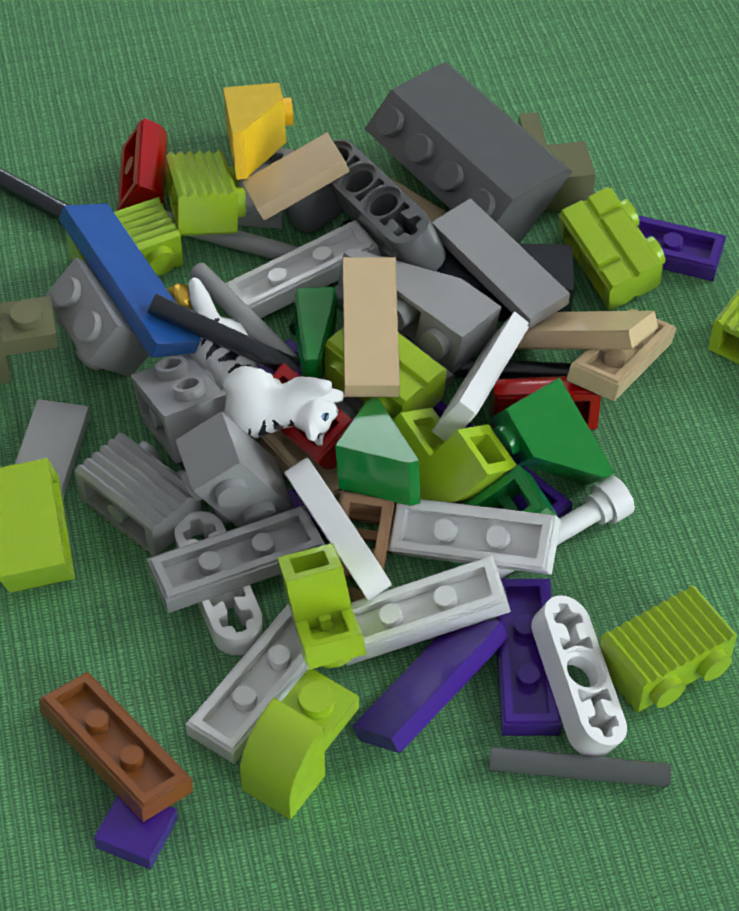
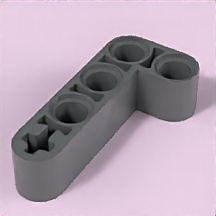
M346 139L332 140L344 158L350 172L284 209L294 229L300 233L314 232L345 212L353 221L357 220L371 239L389 257H396V261L437 271L446 258V251L427 213L352 142Z

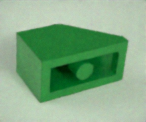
M560 378L490 417L495 425L494 433L509 455L513 456L515 462L521 466L586 485L605 479L615 473Z

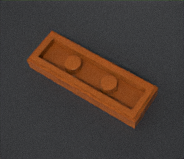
M89 672L39 698L40 713L142 822H145L193 792L192 778Z

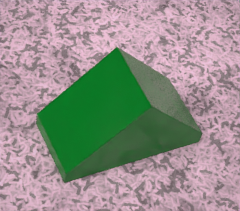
M379 398L367 400L335 445L338 487L408 506L420 504L418 458Z

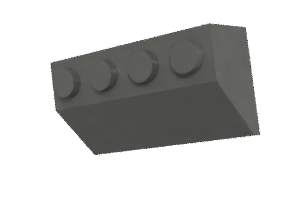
M446 62L391 89L365 127V130L451 210L471 198L517 243H521L573 172L451 64Z

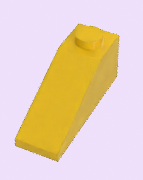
M279 83L223 87L226 129L236 180L247 179L287 143L285 127L294 126L293 106L291 97L283 98Z

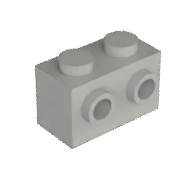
M75 258L46 293V296H51L52 307L57 314L55 316L56 321L68 332L77 347L76 354L86 366L94 370L102 368L130 377L147 359L149 354L87 261Z
M190 355L169 356L158 361L152 368L130 375L143 423L175 464L182 461L176 439L222 411L224 413L225 390H220L212 372L209 369L203 370Z
M222 411L176 439L185 467V471L181 473L185 488L196 501L203 499L210 504L217 516L225 524L232 522L239 528L294 509L277 460Z

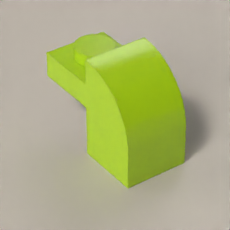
M433 408L401 412L393 419L419 460L420 499L455 503L471 499L517 466L489 424L458 429L446 441H443L432 432L440 419Z
M330 543L277 557L304 662L307 663L309 670L317 667H340L350 662L352 658L366 655L363 634L352 609L343 566L334 544Z
M308 668L282 701L273 697L256 722L241 759L240 776L242 790L291 820L325 777V751L359 709V696L314 669L309 670Z

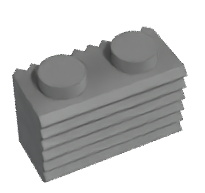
M118 433L115 439H110L107 445H102L99 452H94L91 458H86L83 465H78L75 470L81 501L84 504H88L91 510L95 509L98 515H102L106 521H110L113 527H117L129 539H133L136 545H141L143 550L148 551L152 557L159 555L175 541L174 531L180 521L192 512L202 511L201 501H196L183 484L181 473L184 470H179L175 473L162 463L159 453L152 445L145 441L137 444L123 433Z

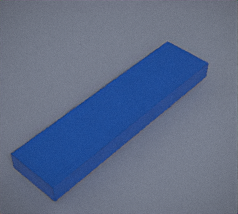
M107 203L63 206L59 221L149 356L156 358L196 353L201 342L199 336L147 313L155 294L174 301V299Z

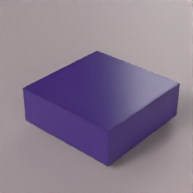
M117 795L94 837L95 847L151 870L178 820L177 809L169 806L145 822H142Z

